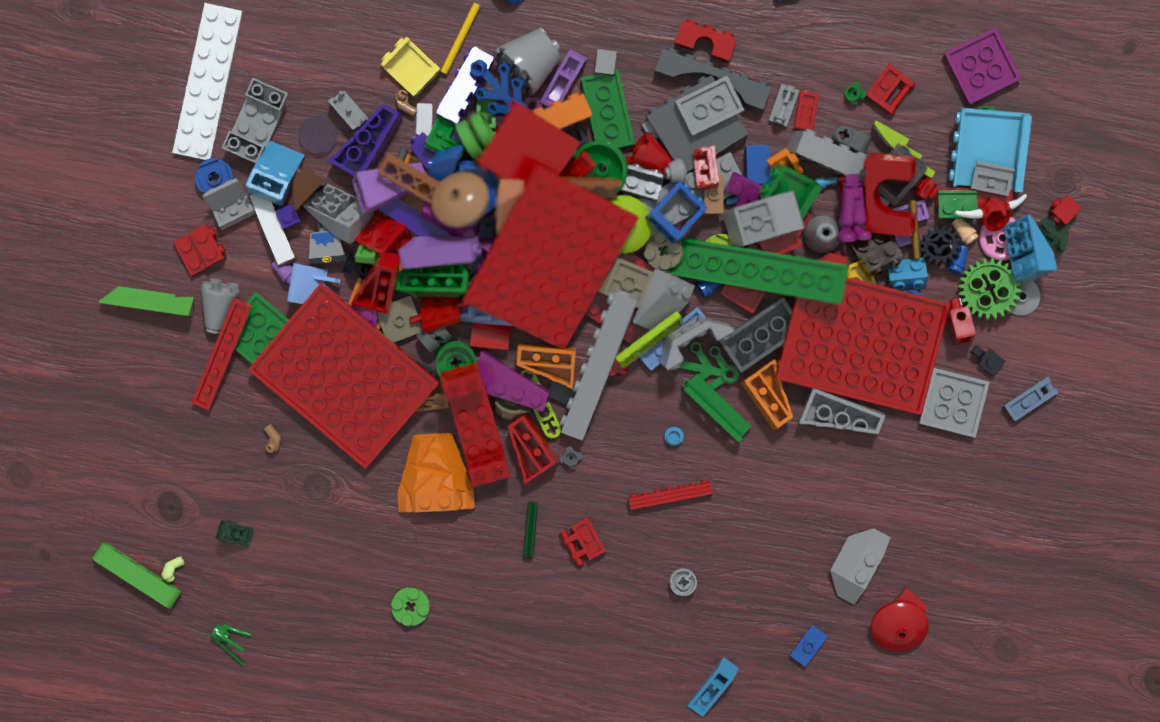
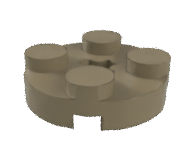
M658 232L648 240L644 256L655 269H673L683 259L684 250L682 242L679 239L672 244L661 232ZM667 246L668 255L664 254L661 256L660 249Z

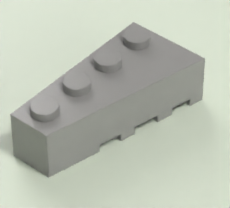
M809 129L792 132L786 146L790 154L793 152L794 154H799L800 159L813 163L815 161L818 166L828 170L833 169L834 173L844 177L845 174H859V182H864L866 170L863 168V163L867 158L866 154L859 151L853 153L850 151V147L843 144L835 145L833 144L834 140L823 136V138H819L816 136V132Z
M811 388L799 418V424H811L878 434L885 419V414L840 395Z

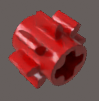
M927 177L923 180L919 179L914 184L916 189L914 193L925 201L929 197L933 199L938 193L937 189H935L937 184Z

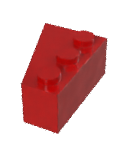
M382 252L356 290L351 305L388 314L394 299L401 262L400 256Z
M527 413L508 425L512 443L518 457L519 467H521L524 484L559 461Z

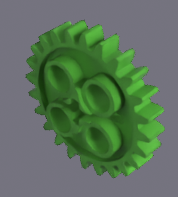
M994 258L991 259L990 263H987V260L984 259L983 264L976 261L975 268L969 265L971 272L964 271L966 278H960V281L964 284L959 285V289L964 291L959 293V297H965L961 302L962 304L968 303L969 309H973L972 316L979 313V319L986 315L987 321L990 316H993L994 320H996L998 314L1004 318V311L1010 314L1011 310L1009 307L1016 308L1014 301H1020V297L1016 294H1021L1022 290L1017 289V287L1021 286V282L1014 281L1012 269L1008 270V263L1001 266V260L995 264ZM992 273H997L1000 278L997 281H993L989 276ZM983 274L986 276L990 288H993V294L998 304L994 303L990 291H986L987 284L982 278ZM979 281L982 283V287L975 289L972 287V283ZM1005 290L1008 292V296L1001 298L998 296V292ZM988 298L991 303L988 306H983L980 300Z

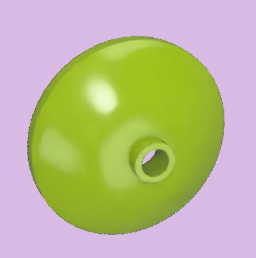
M616 196V198L609 199V201L639 216L619 253L626 254L640 249L648 241L652 232V223L645 217L649 210L641 201L631 196Z

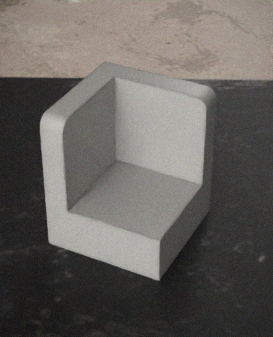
M598 49L595 74H614L616 51Z

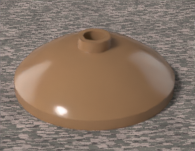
M458 172L449 175L434 190L432 209L435 216L440 222L450 227H465L474 223L484 214L488 206L489 192L487 186L480 177L472 173Z

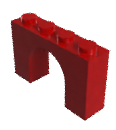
M871 153L863 163V168L866 170V177L863 182V187L866 189V196L864 197V207H866V223L864 226H866V231L870 233L911 236L916 231V212L896 211L888 208L880 198L879 187L881 182L886 179L911 181L916 176L917 157Z

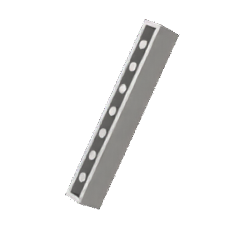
M617 288L614 294L610 293L607 304H610L608 311H603L600 321L603 322L601 329L597 328L593 337L596 342L594 346L590 345L586 355L589 357L587 364L583 363L579 373L582 374V378L580 381L576 380L573 391L576 392L574 398H569L566 406L569 409L567 416H562L560 426H562L561 433L583 441L637 303L638 296Z

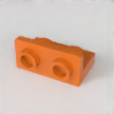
M787 148L767 160L771 170L780 162L801 174L804 173L799 165L797 156L794 152L790 154Z

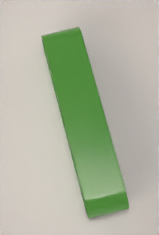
M102 542L92 557L95 562L169 609L173 607L181 594L179 589L108 543Z

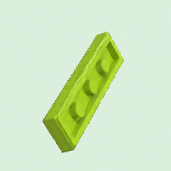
M676 311L617 355L615 358L621 368H625L684 323L681 315Z

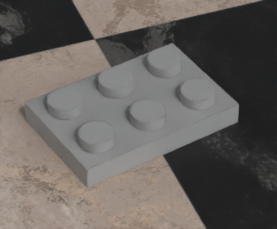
M728 76L675 101L692 136L744 111Z

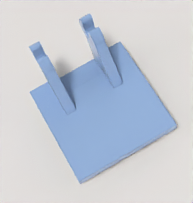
M294 263L287 301L303 304L321 282L340 283L341 279L327 277L328 270Z

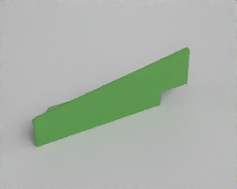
M118 286L104 298L100 299L99 303L192 316L194 297H177L175 294Z

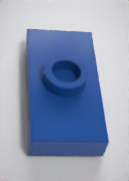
M811 625L790 656L806 667L828 636L814 625Z

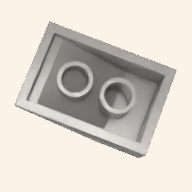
M655 269L633 323L652 330L676 311L679 313L688 304L695 286L671 274Z

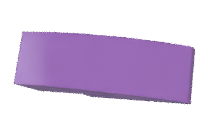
M570 49L540 102L550 107V103L560 100L562 103L587 58Z

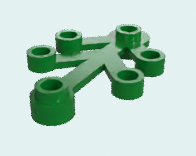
M698 342L692 343L690 350L696 354L702 365L682 361L678 367L701 372L699 375L703 379L710 375L719 376L709 384L713 389L723 383L733 384L739 378L738 369L726 363L720 354L719 347L712 346L709 349V355L714 357L720 368H715L711 365L702 351L701 344ZM694 344H698L700 347L697 352L692 349ZM713 348L718 349V354L715 356L711 354ZM727 371L733 372L732 378L726 377ZM685 380V381L682 383V387H683L684 384H685L686 382H688L689 380Z

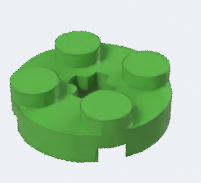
M406 587L398 591L391 603L392 613L395 619L403 625L414 626L425 620L429 612L430 602L422 590ZM409 601L416 604L414 611L406 610V602Z

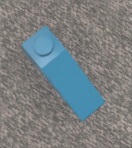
M723 657L687 706L703 717L734 680L739 668Z

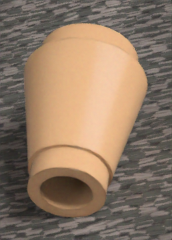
M956 219L952 223L959 238H961V242L965 243L966 246L979 237L977 231L964 219Z

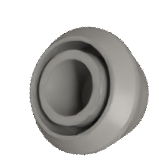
M677 158L668 163L667 168H664L665 178L669 179L671 183L677 184L681 181L684 184L687 179L684 161Z

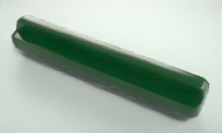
M533 501L528 502L524 558H533L538 503Z

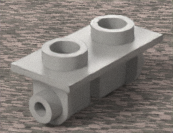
M781 84L769 121L787 127L800 90L794 89L795 87L790 85L785 86Z

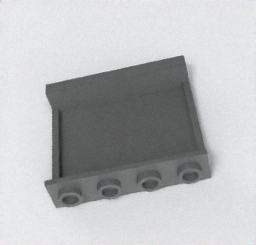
M706 75L696 81L697 85L692 88L690 85L680 91L681 95L676 98L674 96L669 97L664 101V106L660 108L655 106L648 111L649 115L646 116V119L649 120L673 160L679 158L684 161L686 174L695 169L693 152H695L696 148L714 146L715 155L748 135L747 130L737 115L694 136L691 135L675 101L715 82L712 75L708 78Z

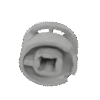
M679 568L670 576V587L675 594L688 596L696 589L697 580L691 570Z

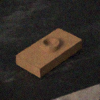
M718 175V188L703 190V201L707 207L703 214H723V175Z

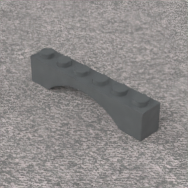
M667 47V50L662 49L655 73L671 79L691 74L712 75L713 78L718 80L728 76L736 94L744 105L760 111L764 110L771 87H768V83L757 80V82L751 81L749 76L741 73L737 76L732 74V70L721 67V69L715 68L714 64L709 61L703 60V63L696 61V57L685 54V56L679 55L677 50Z

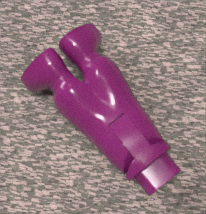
M845 174V183H842V208L839 218L841 230L838 234V241L850 242L872 239V234L862 228V225L866 223L863 188L859 186L862 185V182H859V174Z

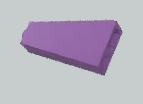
M422 162L409 164L427 175L426 169H423ZM390 167L384 168L383 172L389 175L397 174L396 171ZM379 169L357 172L352 179L362 215H367L409 194V192L378 175ZM401 175L404 184H413L411 179Z
M415 236L399 249L402 268L473 262L481 255L482 248L478 236Z

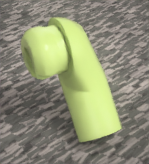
M182 556L165 564L161 575L167 583L174 580V570L185 564Z

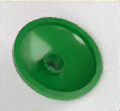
M592 141L583 145L576 152L573 160L586 151L597 165L585 177L617 178L621 180V187H617L618 192L623 187L628 172L627 162L623 153L615 145L606 141ZM602 165L606 167L605 172L601 170Z

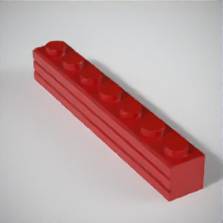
M704 480L700 484L694 482L689 483V486L678 485L675 489L668 487L664 491H661V489L654 490V493L647 491L639 496L632 494L628 497L630 510L710 495L713 494L711 482Z

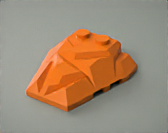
M452 433L413 435L397 493L398 512L452 511L475 508L474 488Z

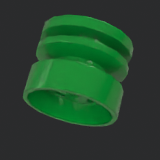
M451 341L444 344L436 356V369L440 377V372L476 363V357L472 348L461 341ZM453 357H457L458 360L461 359L458 366L451 363Z

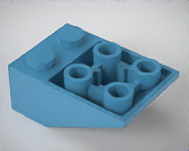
M269 141L245 185L246 191L283 206L293 184L294 173L300 168L305 155Z
M1026 215L1004 226L1015 282L1034 281L1057 270L1054 252L1031 215Z

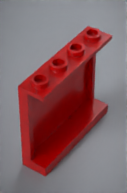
M512 99L508 105L510 107L509 112L480 157H475L479 162L478 166L487 172L489 169L495 172L494 176L499 180H524V187L536 165L560 175L580 142Z

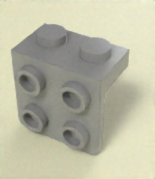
M237 179L229 180L223 185L210 189L203 194V198L213 211L221 230L256 214L248 194Z

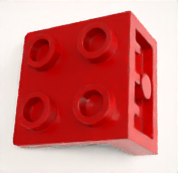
M377 212L358 234L355 241L378 253L379 256L382 252L399 256V249L408 243L412 237L406 225Z

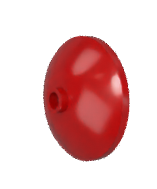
M895 601L884 605L876 612L871 622L873 639L880 647L891 652H905L917 647L925 639L929 629L928 618L924 610L908 601Z

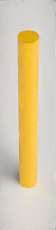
M473 3L440 72L448 74L478 13L479 4Z

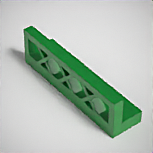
M698 373L683 386L684 391L738 442L743 439V435L752 427Z

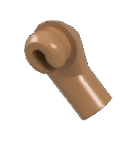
M399 90L396 94L398 109L414 117L418 109L409 104L408 93L405 90Z
M269 424L263 430L269 436L266 450L269 453L277 452L280 447L281 436L272 424Z

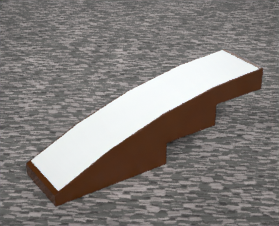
M249 194L278 267L280 268L296 261L297 259L287 233L282 228L275 212L277 210L274 204Z

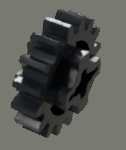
M943 225L941 230H938V227L935 226V231L932 232L928 229L929 235L922 236L924 241L920 242L922 247L920 252L924 254L923 258L925 261L929 259L930 265L936 262L937 267H940L941 263L947 267L948 261L954 263L953 258L960 257L957 251H962L960 245L962 244L961 238H958L957 232L953 233L951 227L946 230Z

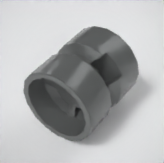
M445 327L427 333L422 330L416 335L431 354L440 348L441 343L445 344L453 337Z

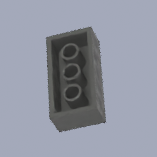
M783 297L778 298L736 327L734 332L730 333L731 336L726 340H718L739 372L742 373L784 344L792 309Z

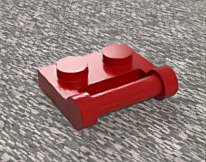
M888 64L866 96L893 116L900 102L910 89L913 90L916 84ZM900 81L904 83V86L890 104L886 103L885 100Z

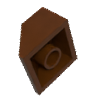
M307 166L304 168L300 167L294 173L293 207L299 212H302L304 204L326 185Z

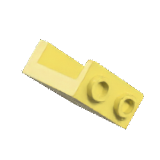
M408 37L405 39L401 38L394 45L396 47L392 53L387 52L382 57L380 65L416 98L440 73L441 69L413 44Z

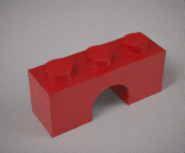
M687 19L686 22H681L674 45L693 50L698 40L707 39L713 46L711 57L729 63L737 38L733 37L734 34L723 31V33L716 32L714 27L708 25L704 27L697 26V22Z

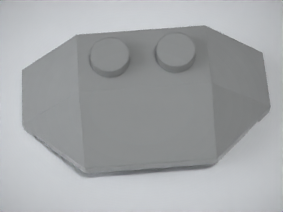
M874 528L848 536L830 569L837 596L852 604L857 602L881 562L891 537Z

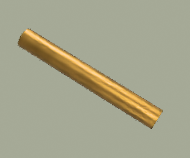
M913 200L909 201V211L916 212V231L911 235L913 259L921 258L917 201Z

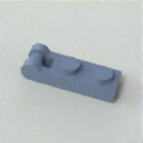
M1046 376L1003 405L1013 421H1017L1059 392L1050 383L1051 379L1049 376ZM1042 387L1047 391L1044 395L1040 390Z

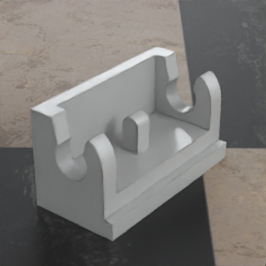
M339 91L337 96L328 100L354 132L366 123L368 117L345 91Z

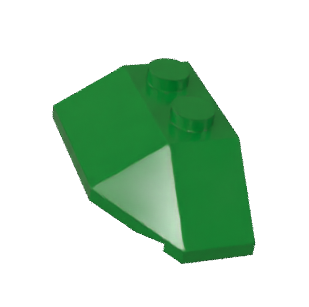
M462 263L405 268L398 273L396 291L422 297L458 298L467 293L469 273Z

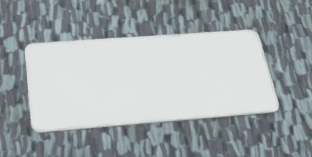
M418 103L416 134L420 135L423 132L428 136L432 129V104Z

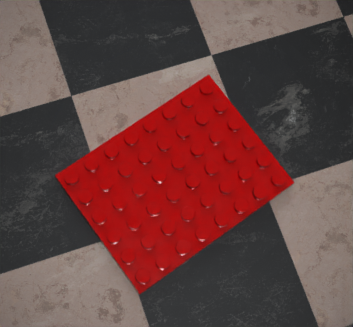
M536 165L462 300L560 349H565L639 216Z
M847 277L843 304L796 296L775 379L922 415L950 303Z
M323 282L317 286L248 369L365 469L440 383Z

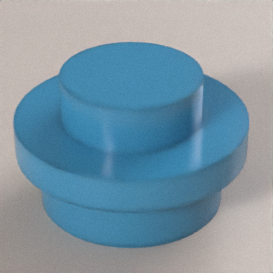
M670 427L666 430L664 438L669 445L677 446L683 441L684 435L680 428Z

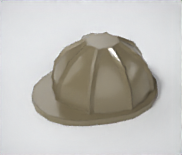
M499 397L494 401L497 414L502 419L508 421L517 420L521 417L522 413H527L531 410L530 407Z

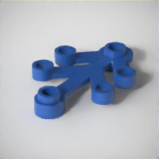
M478 59L472 62L470 65L472 74L475 76L482 75L495 90L489 91L485 87H480L475 91V96L479 100L484 98L504 100L509 105L513 99L509 95L511 65L503 63L499 66L500 84L487 70V63ZM503 66L507 68V72L504 71ZM517 77L511 82L514 88L513 100L526 107L522 103L521 92L525 82L523 78ZM497 101L488 105V111L491 114H507L510 110L509 106L500 105Z

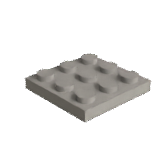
M934 368L919 424L976 438L990 382Z

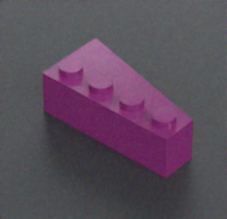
M423 201L419 216L439 229L445 230L451 236H478V222L472 227L470 225L465 227L447 226L435 216L432 205ZM487 212L483 217H497V215ZM478 237L483 256L486 257L495 241V237L482 239Z
M486 350L481 351L478 364L487 394L540 411L547 409L552 391L494 357Z

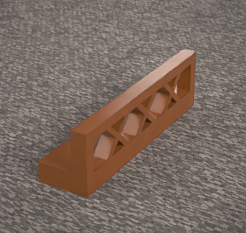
M390 153L386 155L377 172L378 175L432 205V199L428 197L433 196L435 188L440 183ZM385 166H388L395 170L397 174L389 175L383 172ZM401 175L411 179L413 184H404ZM418 185L428 189L430 194H421Z
M563 177L603 198H616L617 187H621V180L617 178Z

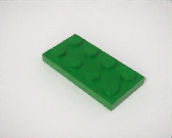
M614 70L613 75L599 73L581 77L585 98L592 112L590 121L595 141H606L617 148L635 145L619 70Z

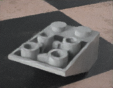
M326 184L304 204V208L335 237L349 244L355 241L358 234L374 216V212L362 215L356 197L330 184Z

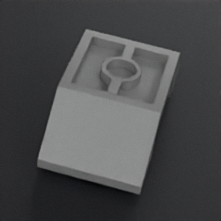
M252 78L245 94L247 98L232 131L229 130L222 148L257 163L267 144L271 141L280 121L288 93Z
M794 191L736 207L722 214L731 246L744 247L804 228Z
M698 316L665 337L659 362L667 370H674L684 361L677 348L678 346L683 347L689 344L690 339L706 334L707 330L713 338L723 341L731 336L730 333L734 332V329L725 322Z

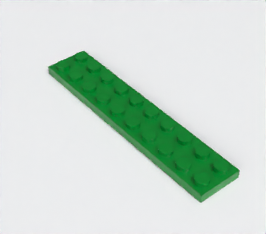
M680 238L684 250L682 261L673 269L660 270L674 276L843 304L849 266ZM667 246L660 249L661 256L664 254L668 255Z

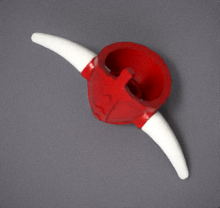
M1024 194L1010 202H1003L997 198L990 197L986 199L982 208L973 211H956L955 214L967 218H981L987 230L991 232L998 231L1008 223L1012 210L1018 207L1026 199L1027 195Z

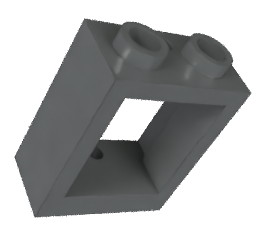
M899 143L889 153L892 155L913 156L906 146ZM917 158L916 176L901 191L886 179L881 182L879 193L895 206L927 170L925 163Z

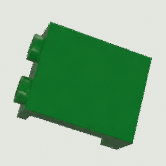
M779 162L777 166L772 168L768 181L761 186L759 195L761 199L794 191L803 220L822 188L817 181Z

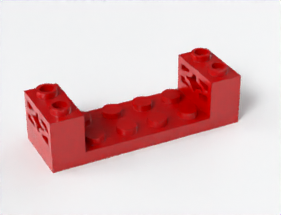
M478 362L440 372L442 386L451 407L473 487L509 478L508 462Z

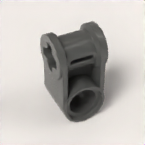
M848 126L838 127L833 132V139L836 143L850 147V150L859 151L864 154L872 138L869 134L854 130ZM845 131L844 135H846L847 138L840 139L841 135H839V133Z

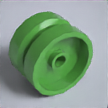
M480 111L471 115L470 121L472 126L466 120H462L455 125L462 143L475 161H477L475 157H480L483 153V146L486 148L494 135L490 125Z

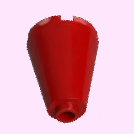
M647 132V136L645 134L641 136L632 147L631 151L633 154L631 157L627 155L626 162L628 165H640L643 169L649 171L652 169L657 170L664 175V181L669 182V179L665 178L664 168H667L668 163L674 160L650 132Z

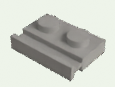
M976 160L970 188L1009 196L1015 168Z

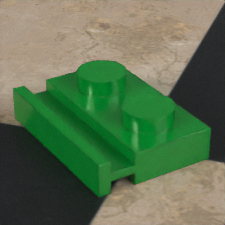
M977 190L938 191V219H977L955 214L956 211L977 210Z

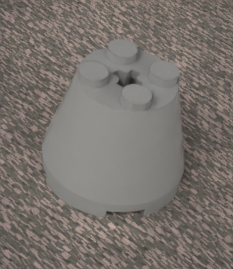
M540 27L498 47L494 51V58L497 64L509 63L512 67V71L509 73V82L511 83L517 77L523 78L525 85L521 88V92L523 94L528 92L532 96L538 91L561 58L558 52L560 46L555 40L551 41L545 30ZM503 66L504 71L507 72V68Z

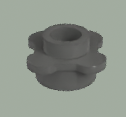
M569 446L566 448L565 454L560 457V462L569 465L570 469H575L577 462L583 456L580 452L577 453L573 450V447Z

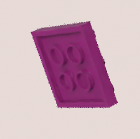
M996 27L944 53L968 105L1021 80Z

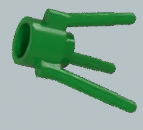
M217 624L210 637L238 663L245 666V663L224 643L227 642L241 652H244V648L229 639L231 633L228 631L251 637L252 634L230 627L227 624L223 626Z

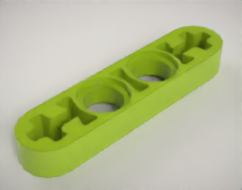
M527 369L521 372L522 374L525 372L532 374L533 377L531 379L541 385L536 373ZM548 402L547 408L550 410L548 417H541L539 410H533L546 436L555 438L561 433V426L550 402ZM552 416L554 418L551 421L552 425L558 427L555 435L552 432L548 433L547 430L550 428L548 423L543 424V421L549 420Z

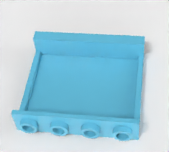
M960 107V112L956 113L955 118L958 129L954 131L953 143H956V147L951 153V162H954L953 169L949 171V181H951V184L955 187L956 185L970 186L976 160L1015 168L1010 189H1013L1015 192H1023L1032 115L1021 112Z

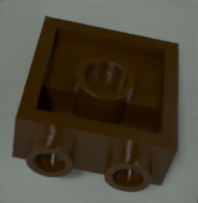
M871 233L872 239L856 240L849 245L868 278L873 275L879 276L885 269L889 267L895 268L901 264L903 253L894 240L891 241L888 234Z

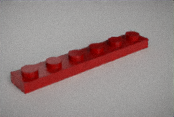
M237 298L233 299L192 399V404L208 411L211 409L253 305Z

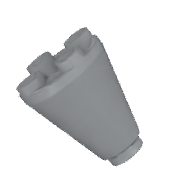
M817 216L806 224L803 239L807 247L813 252L819 254L829 253L840 244L838 234L841 228L833 218ZM828 229L829 236H824L822 231Z
M211 278L210 282L204 281L201 284L204 325L207 332L220 333L233 299L239 295V284L221 283L220 279Z

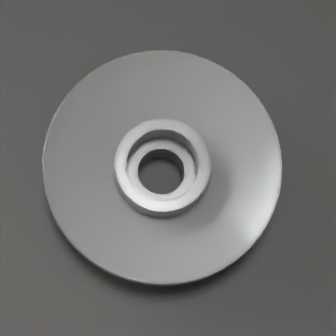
M1023 281L1017 289L1022 290L1026 295L1025 299L1014 301L1016 308L1009 307L1011 313L1015 315L1030 314L1037 308L1040 302V291L1035 282ZM1003 290L1002 298L1008 296V292Z

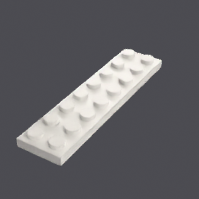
M208 3L204 4L172 153L202 160L212 158L243 11Z

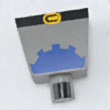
M318 221L319 232L310 233L309 264L347 261L342 240L335 237Z

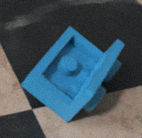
M924 258L902 260L901 264L897 267L887 268L888 288L902 291L904 289L927 287L928 274Z

